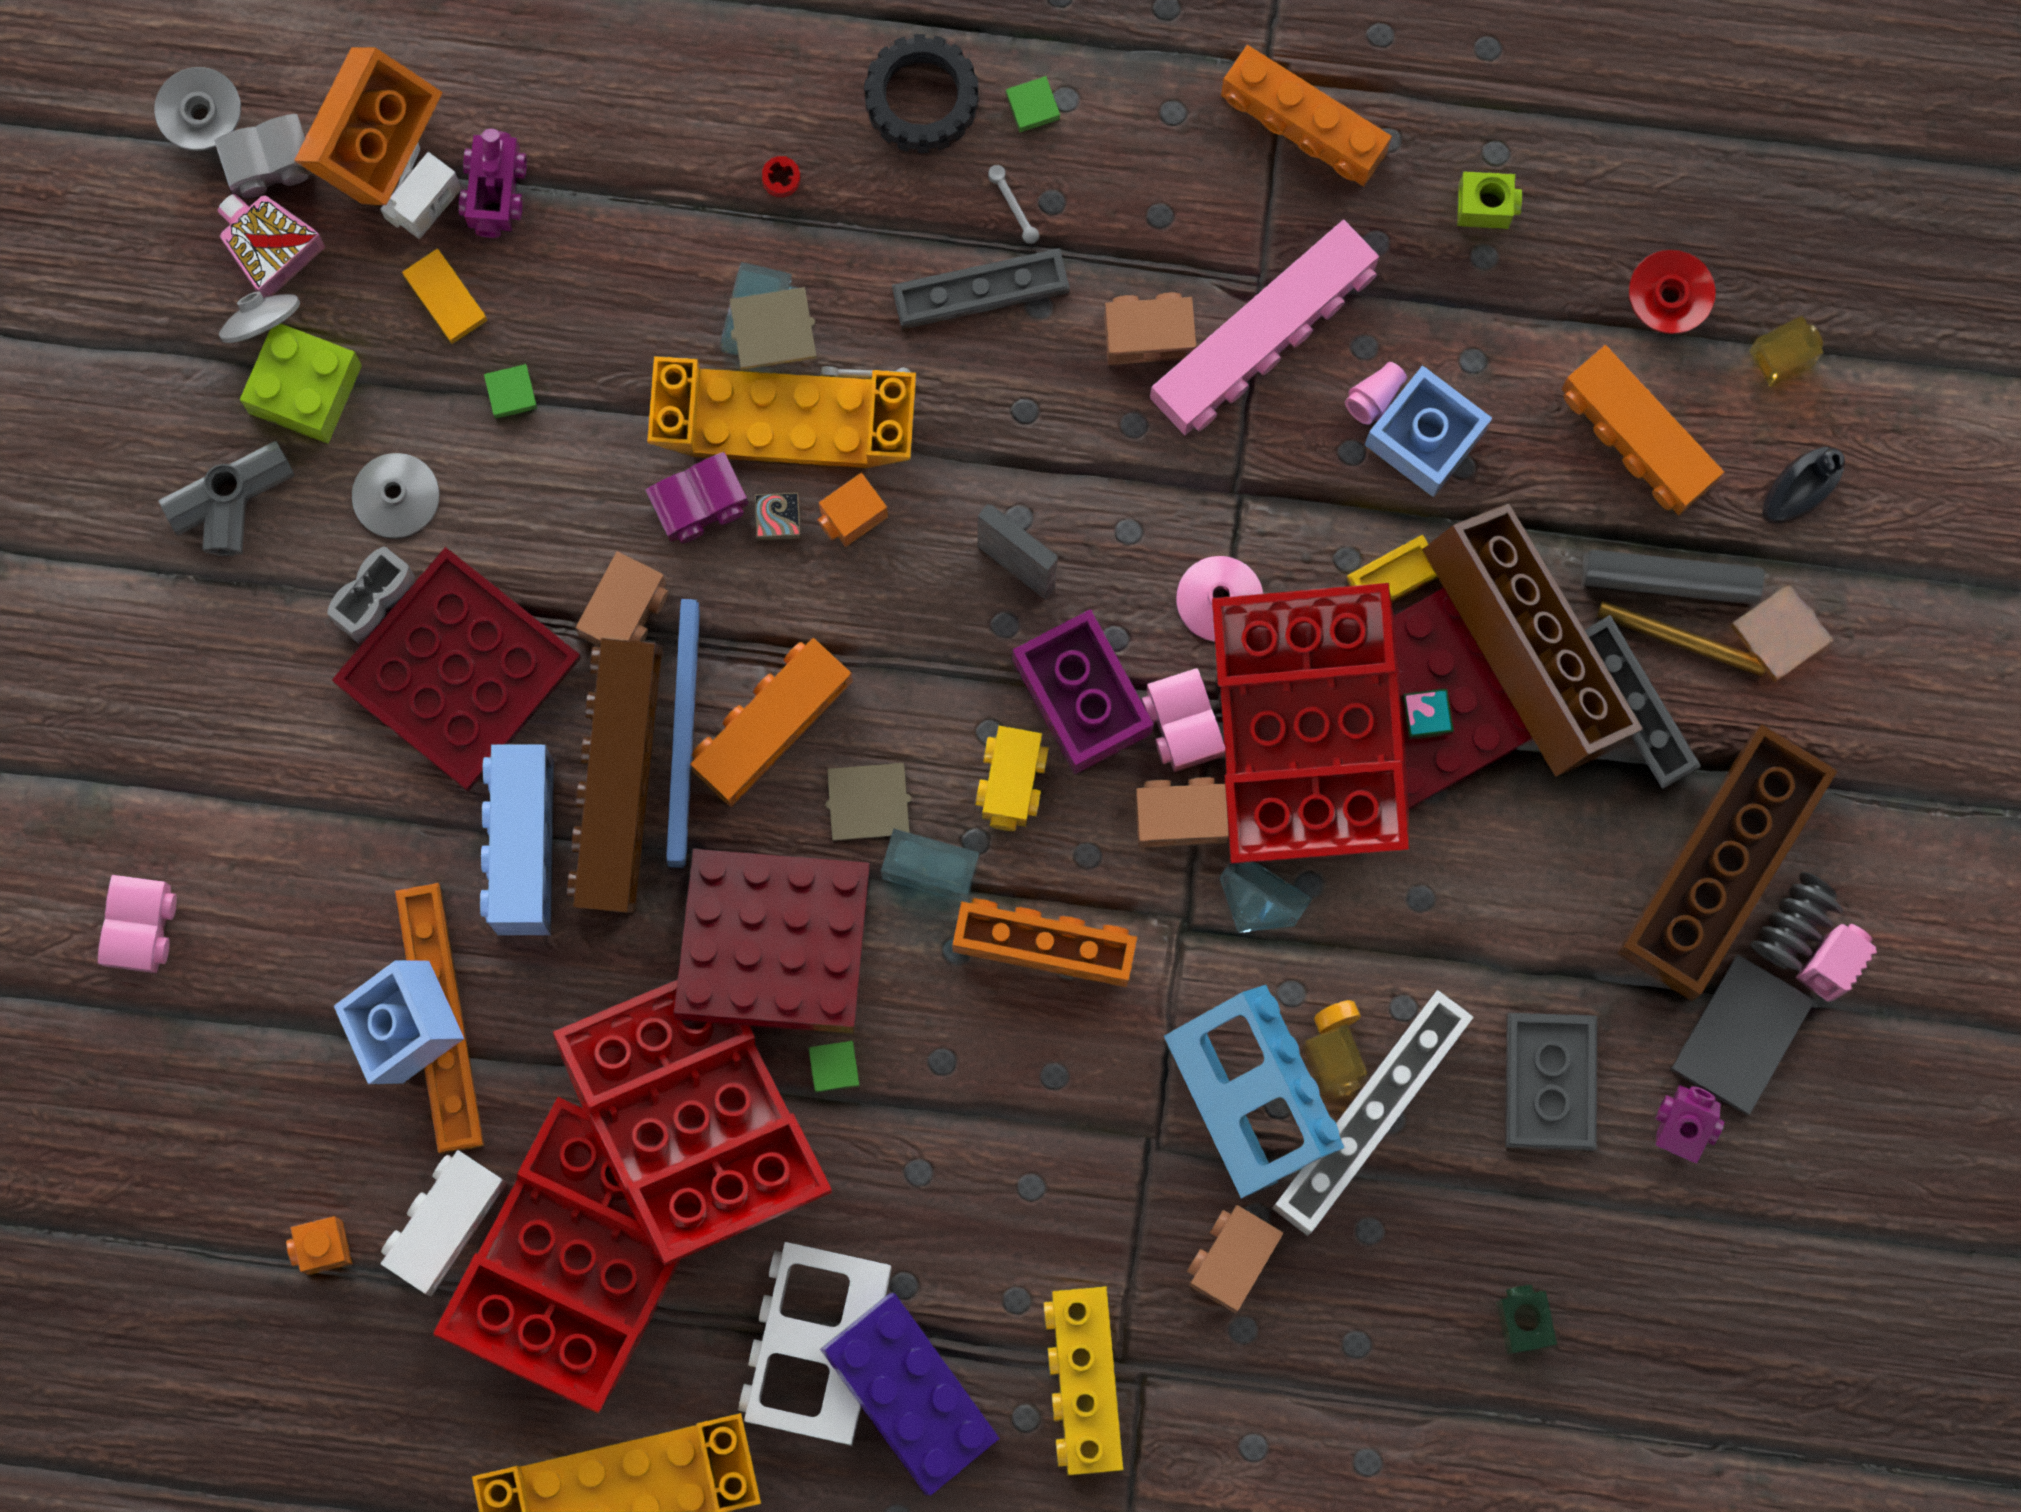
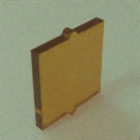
M1789 584L1730 625L1750 650L1748 652L1749 657L1756 658L1774 682L1784 677L1833 641L1832 637L1814 616L1815 610L1808 608Z

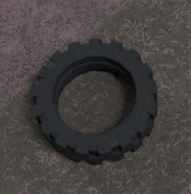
M914 34V38L906 40L904 36L894 40L893 46L882 48L878 53L876 61L871 62L864 84L865 106L872 126L880 131L881 137L888 143L893 141L897 143L899 149L908 152L909 148L918 149V153H929V149L937 147L939 151L949 147L950 141L954 139L958 141L964 136L965 129L972 125L976 109L978 108V78L974 73V66L971 60L963 56V51L957 45L953 44L950 46L946 44V39L939 36H934V39L926 38V34ZM914 63H931L945 69L954 79L957 87V101L952 111L942 120L928 125L911 124L898 118L889 108L886 100V87L891 77L902 67Z

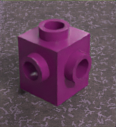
M1679 1085L1674 1097L1666 1095L1659 1107L1655 1120L1661 1123L1657 1130L1655 1145L1697 1164L1706 1144L1714 1146L1722 1132L1725 1121L1719 1119L1721 1103L1716 1102V1098L1702 1088L1692 1086L1690 1089Z

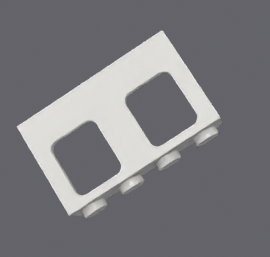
M785 1242L783 1252L774 1251L769 1277L776 1278L773 1296L764 1295L759 1315V1322L766 1323L763 1340L754 1339L749 1359V1366L756 1368L753 1384H744L738 1411L746 1412L745 1422L830 1440L845 1445H853L861 1405L826 1359L820 1348L886 1296L892 1270L891 1265ZM801 1264L848 1276L850 1285L842 1320L838 1326H824L788 1318L781 1314L792 1265ZM779 1353L820 1362L829 1367L830 1374L822 1409L818 1416L809 1417L768 1408L760 1403L772 1354Z

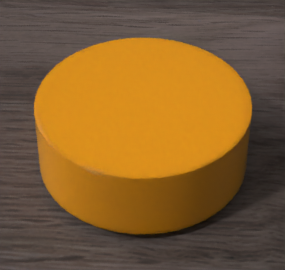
M1346 1000L1321 1010L1315 1015L1314 1021L1319 1033L1326 1035L1352 1025L1361 1018L1355 1002Z

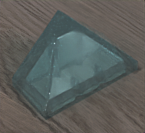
M1230 862L1220 876V881L1238 933L1293 927L1312 901L1311 897L1256 862L1233 864Z

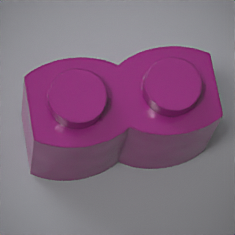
M725 452L709 457L683 472L657 482L645 490L670 542L679 539L681 544L693 541L703 535V527L709 523L719 521L721 525L738 519L744 514L742 509L749 505Z

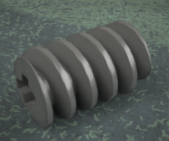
M1808 872L1800 873L1799 881L1801 884H1793L1790 887L1789 895L1791 898H1783L1780 901L1779 909L1781 912H1773L1770 915L1769 923L1772 927L1763 926L1758 933L1762 941L1753 940L1750 943L1751 947L1759 955L1784 969L1789 967L1801 971L1803 966L1795 956L1797 953L1808 957L1812 956L1813 951L1806 944L1807 939L1819 943L1824 939L1817 931V925L1829 929L1834 925L1826 915L1827 911L1841 914L1844 911L1836 901L1837 894L1834 889L1819 877Z

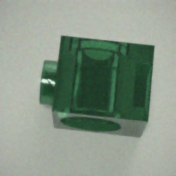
M1532 1284L1506 1289L1507 1298L1496 1301L1507 1355L1557 1345L1546 1290L1534 1293ZM1519 1306L1530 1307L1536 1314L1537 1322L1531 1331H1524L1515 1323L1514 1314Z

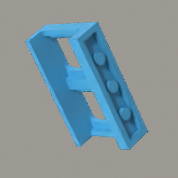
M1266 985L1244 991L1164 1035L1241 1198L1262 1191L1303 1167L1345 1148L1339 1136L1338 1126L1329 1116L1319 1095L1318 1085L1310 1076L1299 1054V1046L1290 1035L1280 1015L1278 1002L1270 994ZM1242 1015L1247 1019L1264 1054V1062L1249 1072L1229 1081L1207 1033ZM1281 1097L1286 1100L1304 1137V1143L1300 1148L1269 1163L1246 1115Z

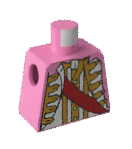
M232 194L218 208V213L230 224L221 233L220 238L256 292H261L263 298L273 296L325 248L320 235L313 228L265 195L261 196L249 207L237 194Z

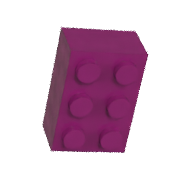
M1091 609L1012 650V661L1074 775L1152 734L1154 723Z

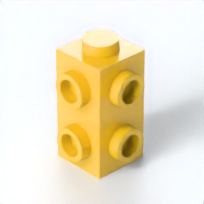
M998 725L996 738H987L983 763L991 764L988 781L981 779L979 781L975 805L983 807L982 819L990 820V827L1004 831H1016V826L1026 827L1028 815L1037 816L1041 790L1033 789L1036 772L1045 773L1049 747L1041 746L1042 733Z

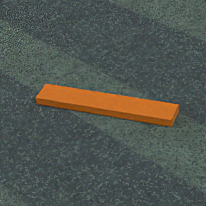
M435 883L397 890L395 894L406 960L430 961L464 1036L461 1042L424 1068L438 1153L444 1154L457 1150L484 1146L441 885Z

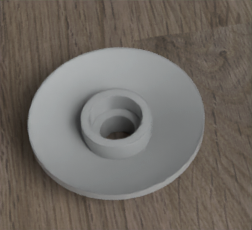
M192 67L175 73L164 82L156 96L154 114L160 131L171 143L186 150L202 151L216 147L215 138L235 131L241 116V101L235 86L225 75L210 68ZM201 108L208 110V114L204 119L196 120L193 118L196 110Z
M261 292L248 294L237 302L240 310L224 324L219 331V337L224 343H234L259 335L291 316L298 309L300 301L293 294H280L264 298Z
M390 453L373 459L361 469L353 484L352 504L358 519L369 531L384 538L400 539L420 532L431 522L439 505V487L433 472L421 460L408 454ZM397 485L401 487V493L397 498L391 499L386 496V490L390 486Z

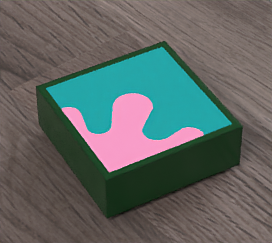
M1447 688L1403 694L1402 701L1408 740L1450 735L1454 732Z

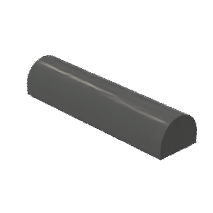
M1590 550L1584 555L1582 585L1758 605L1762 595L1765 570L1759 567Z
M1609 615L1585 629L1593 646L1643 730L1631 738L1661 788H1668L1697 771L1701 767L1612 617Z

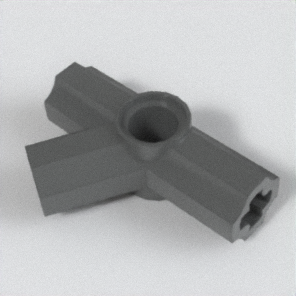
M276 440L231 464L215 465L208 470L205 477L158 501L177 536L204 523L203 551L205 553L217 556L243 554L245 510L248 500L294 477L295 474ZM226 480L237 481V487L231 495L225 497L217 495V489L222 482Z

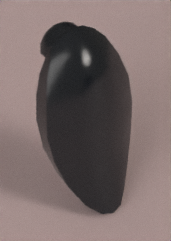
M1821 447L1797 457L1787 465L1775 480L1766 497L1762 510L1764 520L1769 523L1787 522L1805 515L1819 506L1831 494L1841 479L1845 464L1843 453L1836 448Z

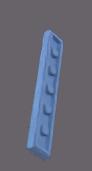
M681 599L667 837L668 867L684 868L687 860L691 786L690 763L692 762L691 754L693 750L700 621L699 602L693 599Z

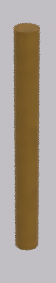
M1605 601L1601 602L1596 616L1604 619L1610 615L1617 625L1761 677L1764 675L1768 664L1766 659Z

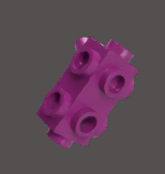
M492 128L486 129L482 135L473 134L472 149H465L463 172L469 175L468 190L461 189L459 196V215L465 216L468 227L475 228V234L487 238L500 237L501 230L512 231L513 220H521L523 196L522 194H515L517 178L525 179L527 171V154L520 153L517 138ZM491 203L500 206L499 211H486L485 208Z

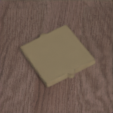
M805 287L730 299L734 324L731 338L736 340L741 370L816 358L812 333L815 320L809 315Z
M904 763L827 769L829 800L825 803L827 810H830L833 842L910 836L907 804L911 802V796L906 794Z

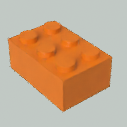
M351 47L294 161L361 204L386 206L443 92L376 47Z

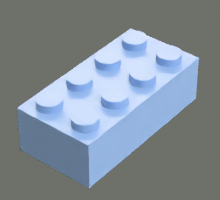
M491 745V757H484L483 782L488 784L490 801H483L482 825L483 828H487L489 846H482L481 869L482 873H486L489 881L488 890H481L480 913L481 917H485L486 923L492 927L497 935H551L554 760L546 745Z

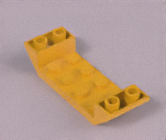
M654 356L647 442L655 446L701 458H709L725 452L727 459L860 468L907 461L911 457L916 373L872 370V379L714 370L700 369L698 359Z
M741 1413L697 1423L695 1426L534 1464L521 1467L514 1466L472 1476L479 1512H732L761 1504Z

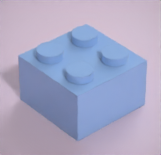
M1422 365L1370 430L1365 446L1434 498L1485 434L1492 417Z
M395 960L334 1005L368 1084L404 1083L464 1039L430 961Z

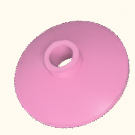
M1225 556L1205 558L1192 565L1181 578L1176 595L1178 613L1185 626L1196 636L1211 642H1215L1212 598L1215 590L1224 589L1228 592L1229 597L1263 594L1261 583L1256 574L1243 562Z

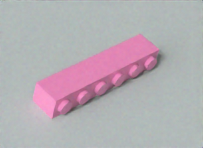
M1343 219L1151 387L1150 399L1184 436L1194 427L1198 432L1203 430L1217 416L1215 409L1226 399L1229 403H1233L1241 397L1249 388L1247 381L1258 371L1261 375H1265L1273 369L1281 360L1279 353L1289 344L1295 348L1306 340L1313 332L1310 326L1321 316L1326 320L1332 317L1344 305L1345 301L1342 298L1353 288L1357 292L1364 289L1377 275L1374 270L1379 256Z

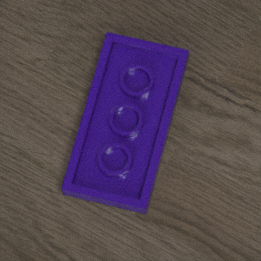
M895 1293L886 1295L820 1348L821 1352L925 1495L931 1496L1000 1439Z

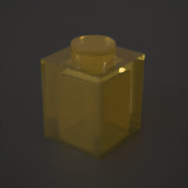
M1803 316L1757 338L1749 350L1770 387L1815 365L1824 353L1820 333L1814 325H1808Z
M1348 1024L1305 1041L1303 1048L1322 1095L1333 1091L1335 1097L1339 1098L1361 1088L1358 1081L1363 1080L1368 1073Z

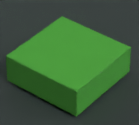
M1046 76L1006 89V97L1019 133L1060 120V113Z
M526 364L484 374L495 419L537 409Z
M853 1041L809 1047L815 1093L859 1087Z

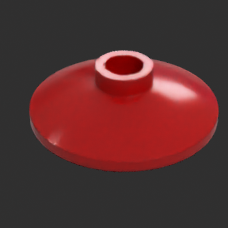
M1662 250L1649 255L1636 267L1629 283V301L1636 316L1647 327L1664 334H1682L1697 328L1708 317L1715 302V283L1709 269L1697 257L1680 250ZM1667 290L1674 292L1677 301L1673 303L1666 302L1662 297V292Z

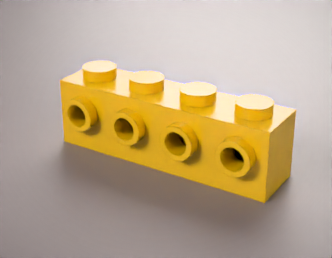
M1107 1286L1052 1291V1302H1044L1046 1330L1055 1329L1056 1347L1048 1348L1050 1375L1059 1374L1060 1393H1052L1054 1421L1063 1420L1064 1439H1056L1058 1467L1067 1466V1475L1122 1471L1123 1462Z

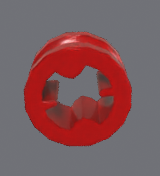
M776 156L768 160L762 169L764 189L775 197L784 198L792 195L800 184L798 165L786 156ZM778 167L782 172L790 170L793 176H788L790 184L784 187L780 182L772 184L769 178H774L772 170Z

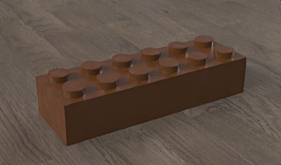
M1509 503L1452 525L1422 549L1433 571L1438 576L1555 777L1611 752L1643 730Z
M601 638L600 648L593 647L590 674L597 676L596 691L588 692L585 712L586 719L592 721L591 737H583L581 748V763L588 765L586 782L579 781L576 797V807L583 809L582 826H574L572 835V853H579L577 871L570 870L567 883V897L574 898L573 907L627 913L636 912L663 648L656 643Z
M1761 724L1751 734L1616 954L1687 999L1693 1001L1700 996L1838 771Z

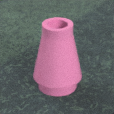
M1388 362L1382 369L1349 390V397L1345 400V406L1349 413L1356 420L1366 425H1370L1373 421H1378L1388 409L1400 387L1406 382L1407 376L1397 364Z

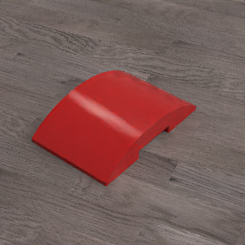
M1389 583L1212 598L1218 687L1221 688L1224 744L1226 750L1227 774L1225 775L1231 863L1409 850V810L1404 723Z
M678 979L553 1032L568 1075L607 1163L635 1218L664 1266L832 1193V1189L794 1113H789L755 1046V1036L750 1026L675 1020L674 1008Z
M557 1097L517 1173V1180L481 1249L478 1254L475 1253L433 1336L599 1414L637 1348L680 1260L664 1266L627 1203L583 1108Z

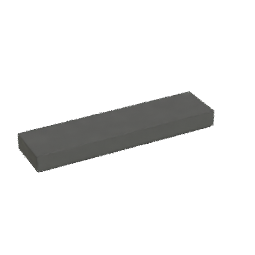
M1058 248L893 284L892 291L902 330L1066 294L1070 292L1061 250Z

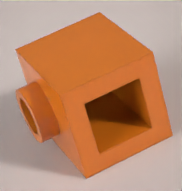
M861 472L819 502L820 514L822 516L817 520L832 541L838 537L843 545L847 547L888 518V511L885 503Z
M333 1216L290 1227L293 1239L286 1240L288 1256L292 1266L299 1265L300 1272L311 1275L352 1264L343 1220Z

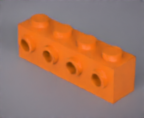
M1246 45L1223 79L1221 96L1232 107L1252 115L1261 121L1271 132L1285 136L1296 143L1309 156L1321 159L1332 166L1342 177L1356 181L1363 187L1388 152L1392 138L1390 134L1249 45Z
M1606 344L1567 377L1561 390L1565 393L1563 397L1568 406L1579 415L1584 413L1595 425L1593 431L1605 445L1609 447L1613 445L1624 456L1622 461L1628 471L1636 478L1640 479L1643 477L1654 489L1652 491L1654 498L1664 509L1668 511L1673 509L1678 516L1681 515L1712 488L1723 475L1724 471Z
M812 638L806 645L802 642L795 645L783 660L787 665L775 677L771 673L765 676L753 690L756 697L745 708L741 705L735 707L722 722L725 729L714 740L710 736L705 738L692 752L691 756L694 760L690 765L693 773L730 807L754 785L853 682L852 673L816 639Z
M973 898L971 903L961 901L952 944L954 953L1127 987L1137 937L1129 935L1128 929L1112 925H1103L1102 930L1086 927L1084 920L1068 916H1059V921L1042 918L1041 912L1023 907H1016L1015 912L997 909V903L984 899Z

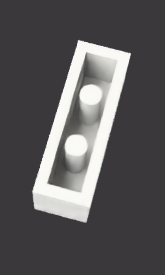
M459 1150L456 1151L453 1157L447 1154L441 1160L432 1176L437 1180L427 1195L421 1192L416 1197L407 1212L411 1220L402 1233L397 1230L392 1233L381 1251L386 1256L381 1265L429 1296L433 1295L507 1185L503 1179Z

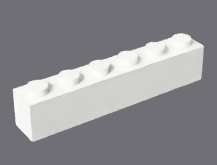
M1437 990L1336 1123L1340 1139L1345 1148L1303 1167L1272 1209L1308 1236L1473 1019V1016Z

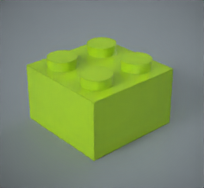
M280 323L270 329L240 401L248 414L329 444L362 365L354 351Z

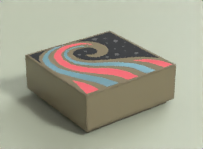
M798 492L755 495L757 541L801 538Z

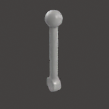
M1000 165L990 167L988 172L989 180L994 184H998L1023 229L1022 237L1024 241L1029 244L1035 243L1039 239V232L1036 228L1030 226L1005 181V169Z
M825 366L821 368V376L872 379V370L838 369ZM902 367L895 372H910V370Z

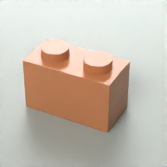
M1169 292L1159 294L1153 300H1139L1137 296L1125 295L1114 298L1113 302L1105 303L1104 320L1108 365L1183 360L1196 348L1192 297L1182 298L1180 293Z
M617 551L576 626L579 637L600 647L601 638L644 642L648 634V629L644 627L651 612L655 614L660 612L669 594V591L664 589L666 586L664 574Z
M1203 777L1188 780V786H1171V781L1151 780L1144 782V788L1136 789L1135 805L1138 848L1223 844L1227 842L1229 834L1225 784H1215L1214 778Z
M1236 1205L1231 1214L1225 1210L1222 1211L1210 1231V1234L1217 1237L1208 1253L1200 1248L1187 1270L1188 1273L1194 1276L1189 1284L1190 1287L1233 1313H1236L1241 1307L1283 1235V1232Z

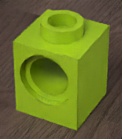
M1463 172L1458 186L1457 226L1509 229L1514 215H1520L1522 206V189H1515V174ZM1483 194H1493L1500 200L1501 205L1494 208L1487 207L1481 202L1480 196Z

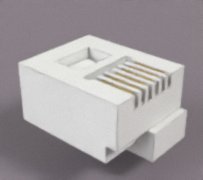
M417 143L400 177L399 184L387 205H383L380 209L387 221L397 228L401 225L418 239L425 234L461 190L455 171L429 152L412 170L420 151L419 143Z

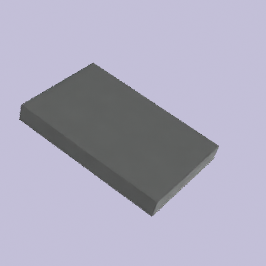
M987 504L978 515L977 547L1046 600L1055 589L1057 555L993 505Z
M1737 954L1670 1070L1748 1116L1815 1000Z
M1508 1013L1506 1015L1505 1148L1596 1150L1597 1016Z

